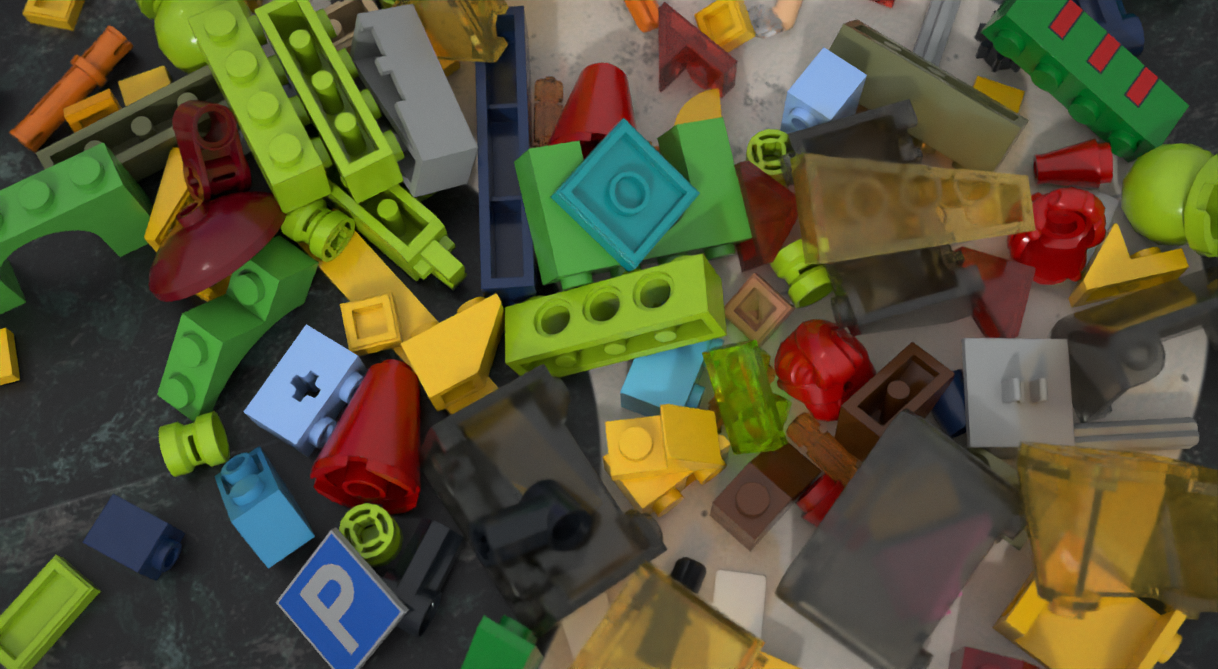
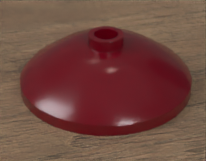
M263 191L230 193L217 197L207 203H204L201 199L190 203L177 214L176 220L178 223L168 232L159 246L149 272L148 287L158 300L172 302L193 296L215 285L238 270L262 250L278 232L287 213L282 212L273 193Z

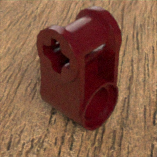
M188 100L182 103L174 112L172 125L183 162L184 180L194 201L201 199L204 203H207L212 195L233 189L238 192L250 190L252 184L251 172L243 153L237 121L233 113L226 106L201 100ZM207 112L211 119V128L206 136L201 137L197 124L199 118Z

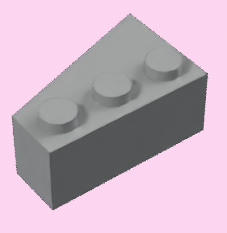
M408 4L358 13L350 57L358 71L359 77L353 79L359 91L366 88L369 89L382 117L376 119L382 133L391 129L404 153L405 158L397 162L404 184L413 197L467 184L474 160L477 157L478 146L414 5Z

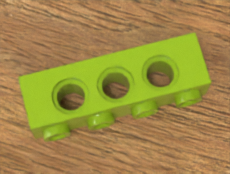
M703 253L695 256H679L669 263L647 269L626 271L621 276L548 296H533L525 302L505 307V363L529 385L727 336L722 279Z

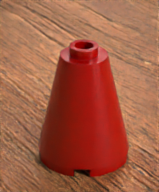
M595 63L585 67L574 85L546 146L579 141L583 158L585 159L621 119L625 118L637 130L626 74L620 68L610 63Z
M388 359L382 363L374 364L368 369L312 466L310 479L316 478L313 487L319 494L332 502L350 509L357 505L365 504V502L382 504L381 508L385 509L389 514L405 513L416 507L421 492L420 380L408 364L399 360Z

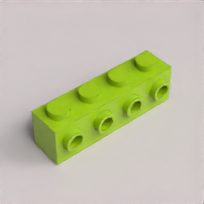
M231 0L187 18L200 52L230 111L233 113L282 212L285 214L331 194L325 172L326 168L332 166L330 156L321 138L318 136L310 140L304 129L305 126L310 124L309 117L298 95L288 98L282 86L288 84L289 81L277 55L274 54L267 57L261 46L268 44L255 14L246 18L238 1Z
M274 0L254 9L272 49L277 55L355 203L359 204L403 182L404 180L397 162L405 158L404 153L391 129L382 133L376 119L382 117L369 89L366 88L359 91L353 79L359 77V74L346 48L337 51L331 39L336 38L337 34L325 10L322 8L314 11L309 0Z

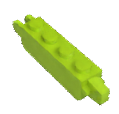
M309 117L310 124L305 126L304 129L311 140L318 137L319 134ZM330 156L332 166L326 168L325 172L332 193L322 197L329 207L340 210L354 219L355 229L416 282L420 278L424 280L432 273L450 289L454 290L467 277L464 265L451 254L456 248L455 243L449 239L445 226L435 214L399 184L356 204Z

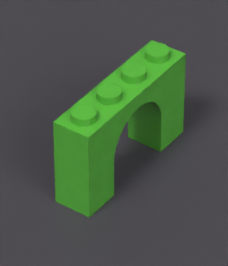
M723 117L677 124L657 138L660 152L700 194L635 269H642L641 265L658 262V265L671 262L679 256L704 253L708 261L722 259L735 255V245L752 238ZM579 141L531 148L514 161L542 284L547 285L561 282L562 290H570L594 283L592 275L610 272L611 278L621 276L627 271L550 197L584 160Z
M104 142L0 190V315L26 303V299L7 257L30 241L57 232L87 231L100 236L119 257L149 244L145 240L144 235L153 209L152 203L146 192Z

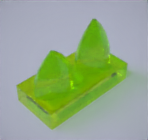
M756 339L715 346L702 352L733 455L775 451L786 445L788 442L783 426L790 414L792 402L781 395L772 393L767 377L771 355L758 346Z

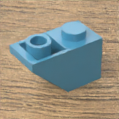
M260 446L249 453H240L226 462L221 472L214 476L231 523L268 569L315 537L303 510Z

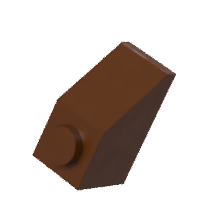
M912 341L841 406L834 440L876 473L910 441L953 381L955 373Z
M780 436L752 459L712 502L710 516L751 552L822 471Z

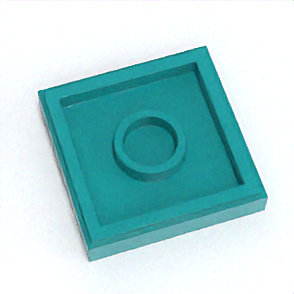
M623 118L608 132L550 197L625 270L630 272L641 263L700 193Z

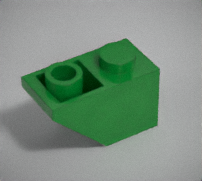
M506 615L502 616L499 623L484 616L478 625L461 669H538L544 657L535 646L538 638L532 635L534 632Z

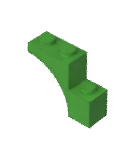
M280 235L272 238L253 258L232 273L226 294L182 313L157 395L193 422L197 416L212 412L226 382L253 345L277 321L293 309L304 304L319 262Z

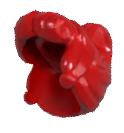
M1075 187L1057 188L1043 195L1037 192L1028 196L1016 209L1010 229L1007 232V248L1010 250L1009 254L1015 266L1028 279L1042 285H1054L1064 282L1066 279L1073 282L1080 281L1082 279L1081 271L1084 269L1087 261V249L1097 246L1106 237V217L1104 214L1106 208L1101 200L1091 192Z
M811 319L802 322L780 343L775 357L774 369L779 378L777 386L794 399L802 402L815 420L824 422L838 421L841 406L876 375V370L869 359L865 346L840 325L823 319Z

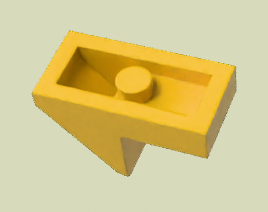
M1114 223L1107 231L1104 241L1097 245L1082 273V279L1077 281L1068 299L1071 308L1168 287L1189 268L1182 248L1161 252L1159 247H1151L1130 256L1117 223Z
M660 404V415L605 422L612 481L722 467L714 411L672 404Z

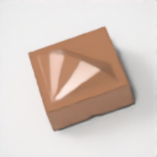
M753 273L724 306L725 317L757 347H762L796 309L757 273Z

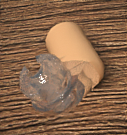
M778 0L776 6L771 8L763 4L759 8L756 5L751 6L747 12L756 35L755 37L765 39L790 30L795 24L803 0Z

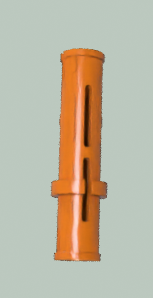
M109 25L82 56L76 54L70 61L72 67L9 133L18 139L17 141L36 154L39 151L38 149L66 120L63 108L84 100L96 86L102 88L108 81L105 77L133 49V44L117 29Z

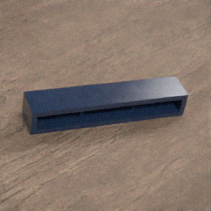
M524 6L474 9L481 290L485 299L497 293L504 310L507 306L525 302L533 296H539L538 263L514 165L515 160L528 149L533 148L529 36Z

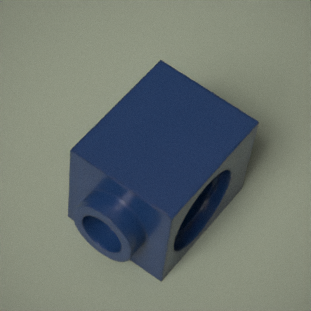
M112 494L82 543L135 572L157 581L161 573L168 571L177 561L182 549L180 542L186 533Z

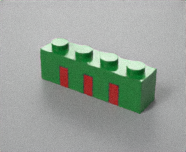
M1004 0L981 31L993 43L994 48L1001 55L1014 61L1031 77L1032 82L1038 88L1049 92L1068 109L1070 116L1074 120L1086 125L1104 142H1109L1112 153L1123 158L1128 163L1162 145L1189 107L1181 97L1072 0Z

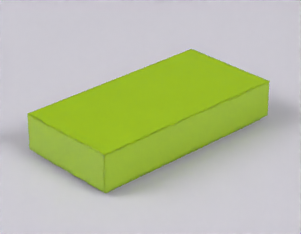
M55 555L1 614L0 663L6 669H32L101 590L66 559Z

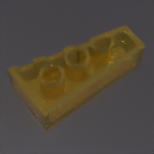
M803 153L790 158L805 264H825L1035 231L1028 175L968 169H947L920 164L878 162L870 159L829 157L810 153Z

